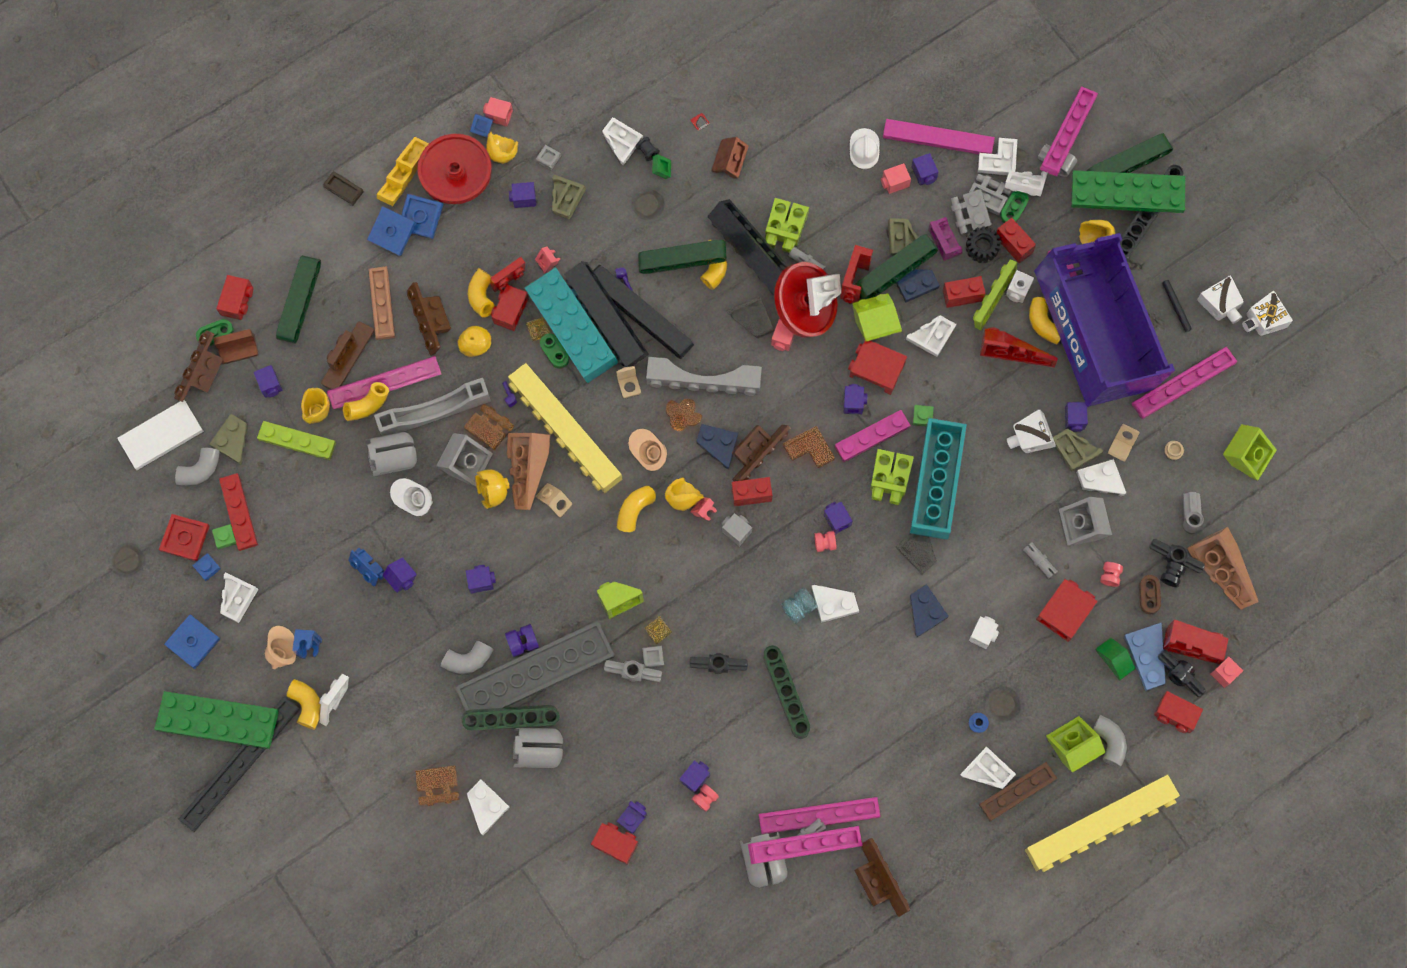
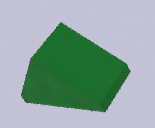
M1109 638L1095 649L1119 681L1136 669L1127 649L1112 638Z

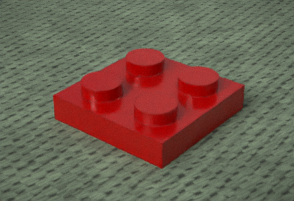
M519 257L490 278V287L494 292L498 290L501 292L513 279L517 281L524 275L525 261L522 257Z
M172 514L159 550L197 562L210 525Z

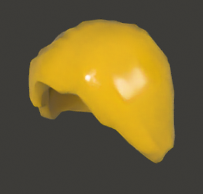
M490 132L486 144L490 160L501 164L513 160L517 154L518 141L515 142L500 135H493Z
M1085 221L1080 224L1079 228L1080 242L1082 244L1094 242L1097 238L1115 234V229L1109 221Z
M308 388L304 392L301 403L303 420L308 424H314L323 421L328 416L330 402L322 389Z
M684 478L673 481L665 492L666 501L673 509L680 511L691 508L704 498L703 494H700V491L695 489L692 484L687 483Z

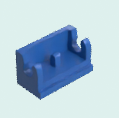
M295 629L292 651L299 658L305 659L307 650L313 648V657H316L319 652V644L322 643V638L316 631Z

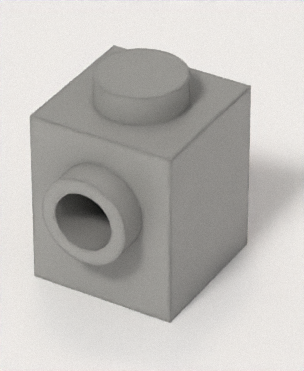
M734 513L732 517L728 516L722 522V533L740 547L752 533V527L748 525L749 522L745 517Z

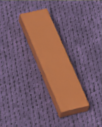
M387 266L369 269L376 340L395 338Z

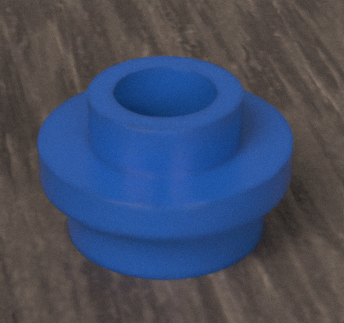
M975 713L970 717L969 727L973 732L982 733L988 728L989 721L984 714ZM977 719L982 721L981 726L976 725L975 721Z

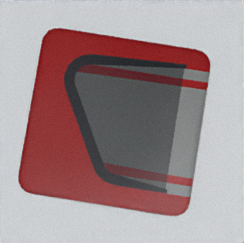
M703 113L691 119V122L698 131L710 124Z

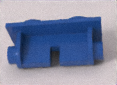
M358 548L355 552L352 550L348 560L350 565L363 575L366 582L371 583L375 587L378 578L380 580L384 578L385 570L376 562L369 565L368 563L373 558L364 549Z

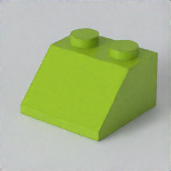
M888 293L852 303L855 322L865 341L902 331L894 303Z
M1241 424L1223 456L1231 466L1258 481L1277 449L1260 428Z
M606 582L597 590L599 600L609 619L644 602L643 593L640 589L621 583Z
M1080 716L1046 735L1061 762L1071 772L1080 769L1082 766L1106 753L1100 736Z

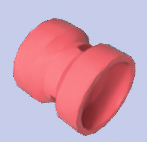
M828 531L824 535L814 533L817 552H823L824 549L836 550L834 531Z
M1105 562L1103 566L1104 574L1101 575L1100 582L1107 586L1118 587L1120 584L1119 576L1123 572V566L1114 562Z
M704 784L700 788L699 794H695L691 800L707 812L710 804L715 802L719 796L709 786Z

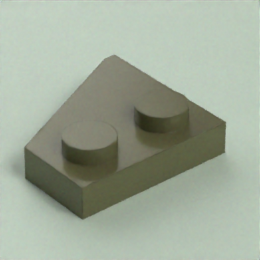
M230 414L209 445L241 465L243 460L242 452L245 447V435L248 428L247 423Z

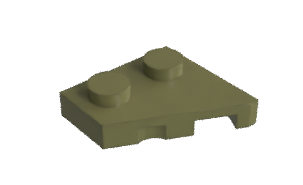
M553 175L552 211L555 215L570 220L586 191V187L563 177Z
M890 218L888 220L890 256H894L916 240L918 236L912 230L908 219Z
M1069 429L1053 437L1057 451L1071 472L1104 452L1101 448H1096L1089 444V441L1083 437H1078L1076 433Z

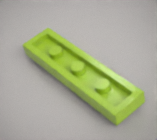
M1010 259L1007 265H1003L999 279L994 280L990 294L985 295L981 309L976 310L973 316L976 329L982 331L1017 271V262Z
M263 421L257 437L262 442L327 460L331 459L336 445L334 440Z

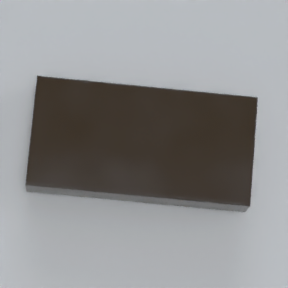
M335 171L323 183L325 189L354 206L364 192L362 188Z

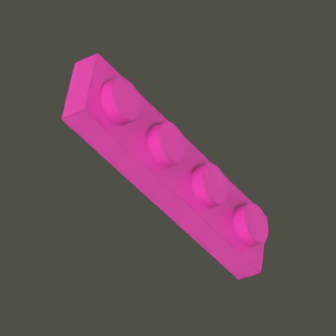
M899 410L836 443L835 448L843 462H846L909 429L911 425L902 410Z

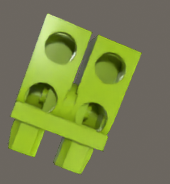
M775 198L765 231L767 243L772 248H775L777 241L783 242L782 250L790 253L798 245L809 214V207L793 203L791 208V202Z
M878 449L870 488L872 490V500L882 501L883 493L891 494L889 503L899 505L906 492L914 456L897 453L894 469L891 472L895 452Z

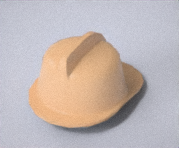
M637 429L629 437L628 442L632 454L647 470L655 471L660 469L667 457L665 445L649 430Z
M283 626L272 627L268 633L265 658L272 665V669L293 664L296 660V654L292 651L294 635Z

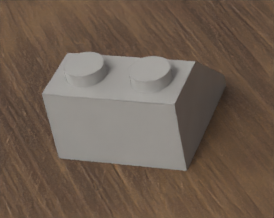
M453 433L436 467L448 475L476 487L475 476L478 475L477 472L485 470L493 453L467 435Z
M1088 497L1059 509L1068 546L1093 542L1112 535L1103 498Z

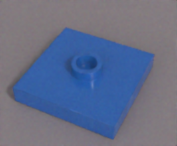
M407 194L401 215L417 222L411 234L433 239L444 204Z
M382 206L367 240L401 256L417 222Z
M189 615L164 645L195 669L218 643L220 638L192 615Z

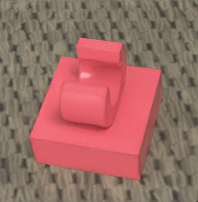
M548 246L541 248L535 258L544 273L551 271L560 261V258L554 257L555 250H550Z
M704 497L695 504L690 512L696 517H702L704 520L710 521L707 512L710 510L716 513L717 510L713 507L714 502L710 498Z

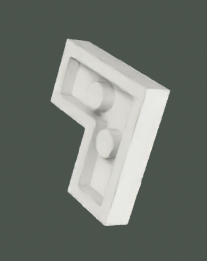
M999 138L997 154L979 153L978 173L1008 175L1009 172H1015L1017 139Z

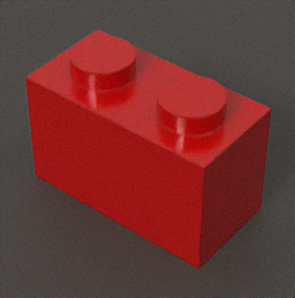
M1010 218L997 229L996 236H1000L1001 244L1019 264L1033 254L1036 244L1013 218Z
M227 275L216 308L221 316L242 320L243 315H246L248 311V299L253 295L254 289L250 281Z
M982 276L946 282L943 287L946 308L982 302L986 294Z
M506 285L505 289H502L499 294V303L493 307L491 316L494 324L515 331L529 297L527 292Z
M770 477L732 482L734 506L772 502L773 495Z
M1166 691L1156 708L1154 716L1158 717L1157 720L1161 723H1170L1176 726V730L1186 734L1194 730L1203 709Z
M610 822L607 825L602 823L591 846L628 865L639 844L635 840L636 836L627 831L625 834L617 831L619 827Z

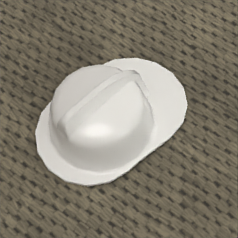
M858 129L851 135L850 158L858 168H871L879 159V138L871 129Z
M406 478L398 479L391 486L390 495L394 504L412 515L423 516L428 512L433 503L430 491L412 480Z

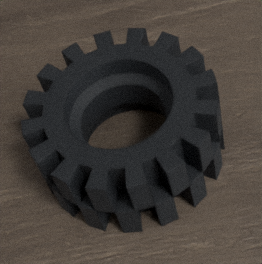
M982 226L981 229L978 227L975 231L972 230L966 242V252H969L968 256H973L972 260L974 261L978 259V263H982V260L985 263H988L989 259L992 261L1000 249V236H996L995 230L991 232L990 227H988V230H985V226ZM980 239H985L990 243V248L985 251L977 248L976 242Z

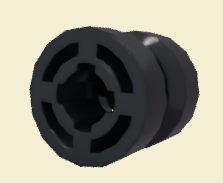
M1168 561L1166 572L1162 574L1160 580L1168 586L1177 588L1181 582L1180 577L1184 575L1186 568L1179 563Z

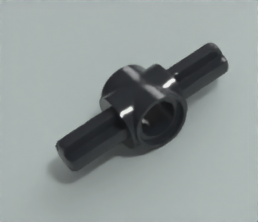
M1153 539L1149 546L1151 550L1165 556L1164 560L1167 562L1179 563L1199 574L1205 567L1204 563L1189 556L1190 553L1181 545L1172 544L1169 546L1157 539ZM1173 553H1179L1181 555V560L1175 559L1173 557Z
M1163 650L1158 654V659L1169 669L1168 677L1175 685L1180 687L1186 685L1197 697L1204 694L1205 688L1194 678L1195 670L1190 663L1185 660L1177 661L1167 650Z
M722 653L709 654V657H690V668L708 669V672L715 674L728 673V670L746 671L748 667L746 659L729 658V655ZM720 659L724 662V665L721 668H716L713 662Z

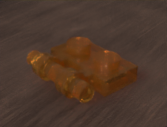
M483 404L479 410L484 414L480 416L475 413L464 426V429L495 451L506 437V434L501 430L506 428L511 431L514 425L509 422L508 418L496 413L494 408ZM490 418L497 422L495 426L488 422Z
M456 766L415 771L417 791L426 792L425 797L418 798L419 805L427 804V806H433L434 803L445 802L447 804L452 803L454 800H459V792L451 793L450 787L458 786ZM443 788L444 794L433 795L432 790Z

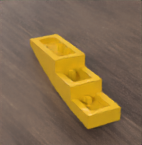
M417 137L411 140L397 158L396 166L386 177V183L377 193L378 200L394 206L418 170L420 155L429 143Z

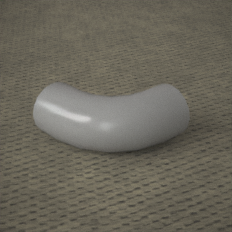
M201 448L199 460L195 465L177 467L175 475L176 485H197L207 480L215 472L220 451L213 448Z
M476 641L472 650L467 654H458L449 649L442 660L441 667L458 674L472 673L486 663L494 649L480 641Z
M1099 715L1093 730L1107 743L1103 761L1121 768L1127 751L1125 735L1117 724Z

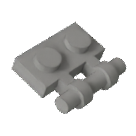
M978 174L976 181L982 184L979 185L974 182L969 193L981 189L987 211L999 216L1007 201V197L1003 196L1002 193L1010 195L1012 190L1005 188V183L1003 182L999 183L992 180V177L988 175ZM987 186L992 187V188L996 189L997 191L994 192V191L988 189Z
M981 189L964 194L965 202L959 203L958 197L951 198V209L955 213L957 220L955 223L961 234L968 232L966 225L969 224L972 225L973 231L978 227L981 229L982 226H991ZM967 208L968 219H964L961 209Z

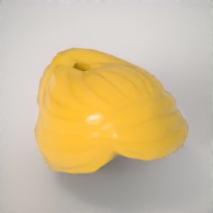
M480 326L468 327L461 333L458 339L459 351L468 357L482 355L491 346L490 333Z

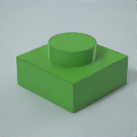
M914 405L913 425L926 426L928 419H933L934 407Z
M231 524L212 530L218 549L236 544Z

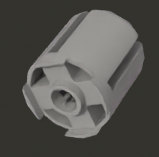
M400 432L365 440L368 446V458L371 471H373V477L412 469L417 462L414 441L409 433Z
M515 728L514 731L518 732V736H515L513 759H517V764H514L513 767L555 768L560 764L563 755V749H560L563 745V738L559 730Z
M779 832L776 833V837H769V834L751 837L749 843L743 844L740 841L750 884L755 887L768 886L764 863L751 865L748 844L780 839ZM785 859L767 862L772 885L783 882L788 875Z

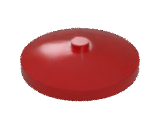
M448 134L436 138L425 147L418 161V177L423 189L433 199L446 204H462L475 199L486 189L491 179L492 165L487 150L478 140L464 134Z
M799 262L784 269L776 282L774 293L776 310L782 323L792 333L804 338H811L825 333L835 320L838 306L836 297L832 299L828 306L822 307L818 315L810 316L807 279L828 275L822 268L810 262Z

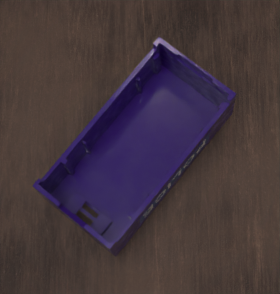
M1120 233L1100 237L1094 242L1077 246L1074 243L1053 248L1034 270L1087 407L1152 391L1175 371L1173 364L1168 365L1121 248L1120 242L1122 237ZM1075 263H1079L1080 267L1072 269H1067L1066 266ZM1082 270V275L1071 277L1069 274L1071 272Z

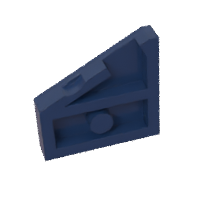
M914 269L896 282L905 303L940 287L933 271L925 269Z
M701 424L697 444L709 452V455L714 459L716 458L722 463L726 469H729L738 433Z
M927 584L910 595L917 638L949 617Z

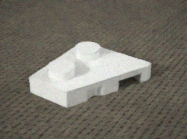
M1042 171L1041 175H1032V172H1009L1005 188L1028 193L1032 196H1041L1047 172Z
M840 274L807 279L810 316L818 315L822 307L828 306L833 298L841 294Z
M1114 459L1077 470L1076 472L1083 490H1096L1106 494L1108 492L1116 493L1119 496L1126 494Z
M225 572V589L222 590L223 602L220 613L239 623L257 593L258 588Z
M818 585L811 586L821 623L859 613L854 593Z
M342 674L338 680L335 679L330 686L328 694L324 693L320 700L319 723L325 726L329 723V713L332 709L336 710L348 689V676Z
M985 747L960 775L1003 789L1016 774L990 749Z
M481 779L467 793L482 835L510 808Z

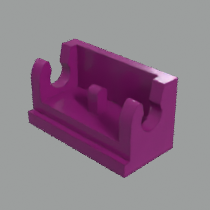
M946 217L930 222L928 230L944 261L963 253Z

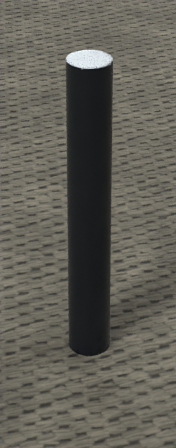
M1163 281V287L1185 333L1191 331L1192 328L1170 281Z

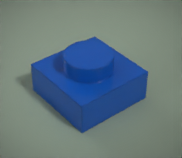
M475 114L470 132L488 137L493 119Z
M208 553L192 565L205 581L221 569Z

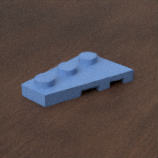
M1162 623L1124 635L1145 691L1164 685V664L1158 659V654L1163 651Z

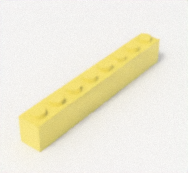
M527 363L508 376L510 381L508 385L514 393L518 392L522 396L520 399L526 407L530 406L534 410L532 413L535 418L545 423L544 428L550 435L553 433L557 437L556 442L562 449L565 447L569 451L568 456L574 463L577 461L581 465L580 470L586 477L589 475L593 479L592 484L598 491L601 489L605 494L622 480V474Z
M1166 775L1025 849V852L1035 870L1042 869L1045 872L1054 867L1052 863L1058 860L1062 863L1072 858L1070 856L1071 853L1077 851L1080 854L1089 849L1088 844L1095 842L1097 845L1106 840L1105 835L1111 832L1113 835L1124 831L1123 826L1129 823L1133 826L1142 821L1140 817L1146 814L1150 817L1158 813L1159 810L1157 808L1163 805L1166 808L1177 803L1175 799L1180 795L1170 777Z

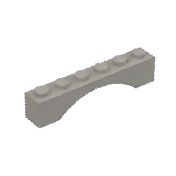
M648 357L646 381L651 387L656 388L669 386L671 389H680V387L691 391L706 389L708 392L713 393L725 391L728 394H736L740 392L748 396H754L755 394H760L762 367L742 365L726 374L701 376L680 369L667 358Z
M482 377L465 383L456 390L432 401L410 407L390 409L375 414L374 417L380 434L385 436L405 432L491 402Z

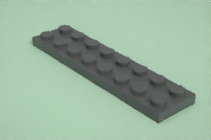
M599 621L455 688L466 711L506 708L597 666L606 660L612 659L615 655ZM468 716L471 723L476 722L475 716Z

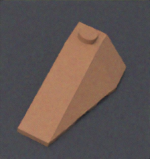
M508 433L507 456L511 459L512 468L509 470L510 475H513L514 478L512 492L514 506L517 510L531 509L549 455L550 435Z
M1228 527L1205 537L1187 548L1193 558L1205 564L1203 570L1240 609L1258 602L1240 550Z

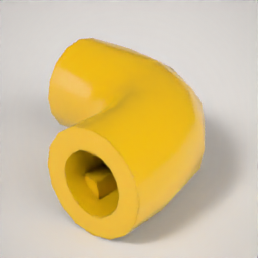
M727 261L710 264L707 271L700 277L701 281L709 289L714 290L726 275Z
M478 268L469 283L467 295L473 310L485 318L491 314L494 303L486 296V290L490 285V278L492 276Z
M1035 297L1032 299L1029 308V320L1032 328L1040 337L1057 345L1061 339L1055 323L1051 322L1048 317L1049 308L1046 300L1042 297Z
M375 382L371 385L368 394L364 398L345 402L343 405L345 419L347 421L358 420L375 413L386 401L389 388L383 383Z
M650 486L638 488L624 500L617 519L618 530L623 532L635 531L640 511L645 506L655 502L656 494L653 488Z
M294 679L288 688L287 697L296 700L301 705L302 711L297 723L315 730L320 718V698L312 687Z

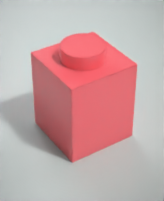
M490 97L489 102L484 105L483 113L485 117L493 119V123L508 126L513 112L512 104Z
M904 163L883 171L881 183L884 189L887 188L889 194L910 187L911 178Z
M781 319L778 320L771 345L779 351H789L795 334L786 328Z
M1228 657L1210 675L1225 688L1243 670Z

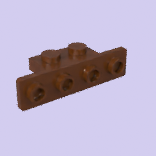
M413 282L407 290V297L411 301L413 314L419 323V330L424 337L425 347L429 351L430 356H432L440 349L436 334L449 332L451 327L440 297L423 298L418 283Z
M358 321L352 332L345 330L338 337L336 347L327 355V363L330 368L321 381L323 386L330 390L342 386L374 333V328Z
M206 330L199 337L197 350H194L190 357L191 363L183 372V380L175 389L174 399L183 402L190 386L208 393L223 361V358L207 351L214 333Z
M756 425L732 451V454L744 465L732 480L734 482L748 480L751 476L750 472L754 468H758L763 463L762 459L775 450V445L787 437L790 426L781 425L770 437L760 425Z
M873 838L866 840L862 843L863 846L861 848L869 863L854 871L873 907L889 899L897 916L900 917L910 911L908 901L901 893L897 881L893 878L887 862L884 861L879 851L878 845L874 842Z

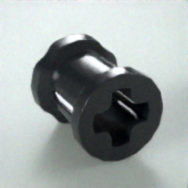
M649 137L642 138L636 144V148L645 155L646 161L653 160V156L658 155L660 152L658 148L652 145Z

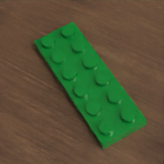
M1073 170L1071 207L1184 213L1185 176Z
M164 691L154 730L270 749L279 710Z

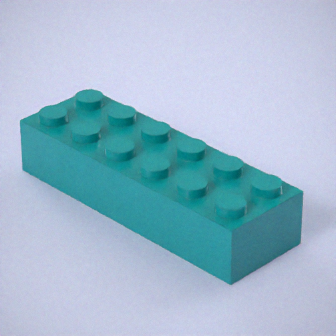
M556 267L525 287L529 296L587 383L619 363Z
M932 418L928 419L910 527L911 534L948 540L951 532L967 424Z

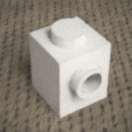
M1017 270L1009 285L1006 296L1013 302L1023 303L1034 277Z
M980 616L969 641L987 649L990 642H995L999 631L996 630L998 624L990 617L985 616L983 618Z

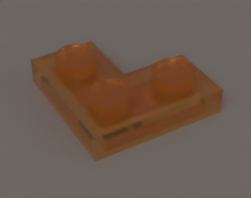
M817 426L783 443L792 461L807 453L810 454L817 468L835 460Z

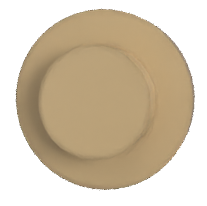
M1170 441L1166 444L1164 452L1169 459L1177 460L1182 457L1184 448L1180 442Z

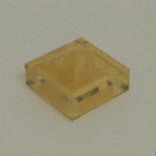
M544 317L526 323L532 341L539 340L544 335L550 334Z
M660 616L645 627L656 644L672 633Z

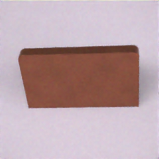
M738 137L722 139L712 172H725L733 179L739 178L749 145Z
M251 329L213 338L219 355L223 358L222 364L258 356L255 336Z

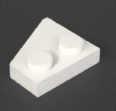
M613 117L602 131L622 165L626 163L636 149V144L643 138L642 134Z
M938 316L932 322L921 326L919 330L908 334L906 340L938 357L954 331L956 324L942 316Z

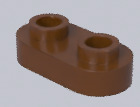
M1146 575L1139 583L1140 607L1146 614H1155L1161 607L1160 581L1154 575ZM1146 583H1150L1152 589H1148ZM1147 602H1151L1153 608H1149Z

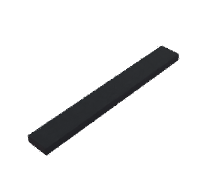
M285 696L274 707L279 712L272 741L300 710L299 707ZM241 745L178 820L195 832L266 748Z

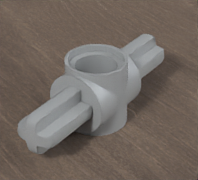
M606 660L604 665V671L621 674L622 678L632 682H641L642 679L660 682L662 678V671L645 668V664H640L633 660H625L624 663ZM636 667L639 671L636 675L628 674L629 668Z

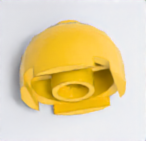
M492 469L477 472L478 475L475 476L478 494L481 493L485 499L481 501L484 507L489 509L500 505L506 499L507 489L510 487L508 479L503 478L501 473Z

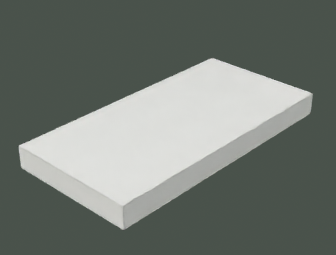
M184 400L118 437V440L134 468L139 470L204 431Z

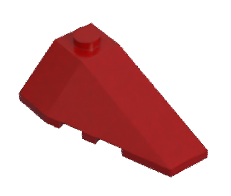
M990 327L984 330L980 356L1055 368L1058 360L1057 357L1004 331H999L998 328Z

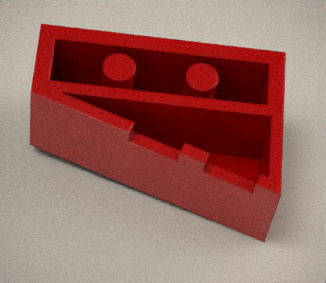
M1174 619L1166 628L1163 650L1220 665L1225 659L1229 638L1223 637L1221 633L1209 632Z

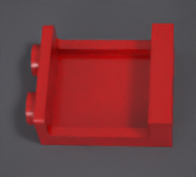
M855 245L842 284L840 299H843L844 302L849 304L859 302L861 287L853 285V281L858 268L869 271L873 254L872 249Z
M872 341L860 343L855 353L858 356L856 360L852 359L848 368L850 370L849 377L857 376L885 388L884 392L891 395L906 363L907 356Z
M1064 579L1036 620L1069 642L1093 609L1097 600H1095V596L1090 592H1084L1079 589L1078 584L1074 581Z

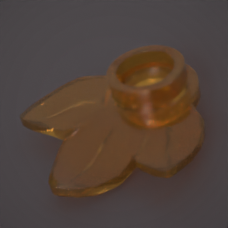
M685 399L679 404L670 400L666 406V414L670 417V425L676 431H682L687 426H695L702 419V415L695 412V402L692 399Z

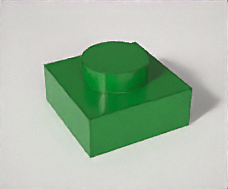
M661 155L653 156L652 173L664 179L670 178L671 160Z

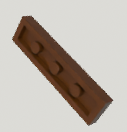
M1047 762L983 801L979 806L991 822L1055 781L1057 777Z

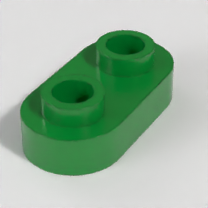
M1014 191L1001 212L1000 217L1003 223L1010 219L1007 215H1012L1017 223L1028 204L1029 198L1026 193ZM1016 200H1020L1021 203L1018 204V203H1016L1015 201H1016Z
M221 319L199 328L196 332V339L198 341L201 334L206 330L214 333L213 338L234 333V328L230 321ZM227 328V331L222 333V330ZM212 339L209 346L215 344L214 339Z
M545 334L540 340L542 351L555 368L561 369L566 367L569 363V355L554 334ZM548 340L553 341L550 345L546 344ZM558 355L563 356L560 360L556 359Z

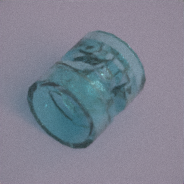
M803 587L794 593L793 599L789 597L781 603L783 610L795 624L805 618V613L810 614L818 608L816 601Z

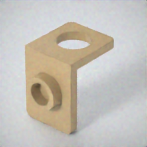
M635 366L624 367L616 371L624 399L641 394ZM631 382L635 385V390L627 392L624 386Z
M1122 424L1108 454L1126 461L1140 432ZM1128 431L1133 435V438L1127 439L1122 433Z
M549 483L536 495L538 500L548 505L559 517H562L572 505V502L561 490ZM560 500H564V507L558 510L556 507L557 503Z

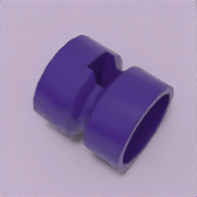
M531 624L520 627V631L512 630L505 633L513 657L523 654L526 649L531 651L539 648ZM525 635L528 643L522 644L520 637Z

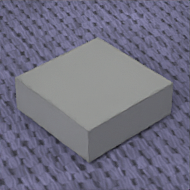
M545 145L537 156L536 162L552 170L560 159L561 153Z
M662 646L642 648L645 668L664 666Z

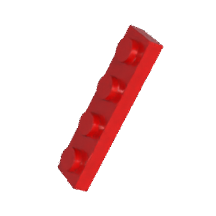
M236 473L220 478L219 481L238 550L241 551L258 546L239 474Z

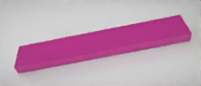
M1081 86L1040 170L1058 176L1097 98V92Z
M886 119L883 138L974 154H992L995 138Z
M1226 346L1135 400L1132 406L1141 419H1144L1235 365L1237 360Z
M436 356L328 390L327 394L332 408L336 409L343 407L345 402L364 398L368 394L371 385L375 382L385 384L389 391L441 375Z
M874 797L759 814L761 834L807 828L818 818L825 826L880 818L878 798Z
M859 826L750 843L748 844L752 865L863 845Z

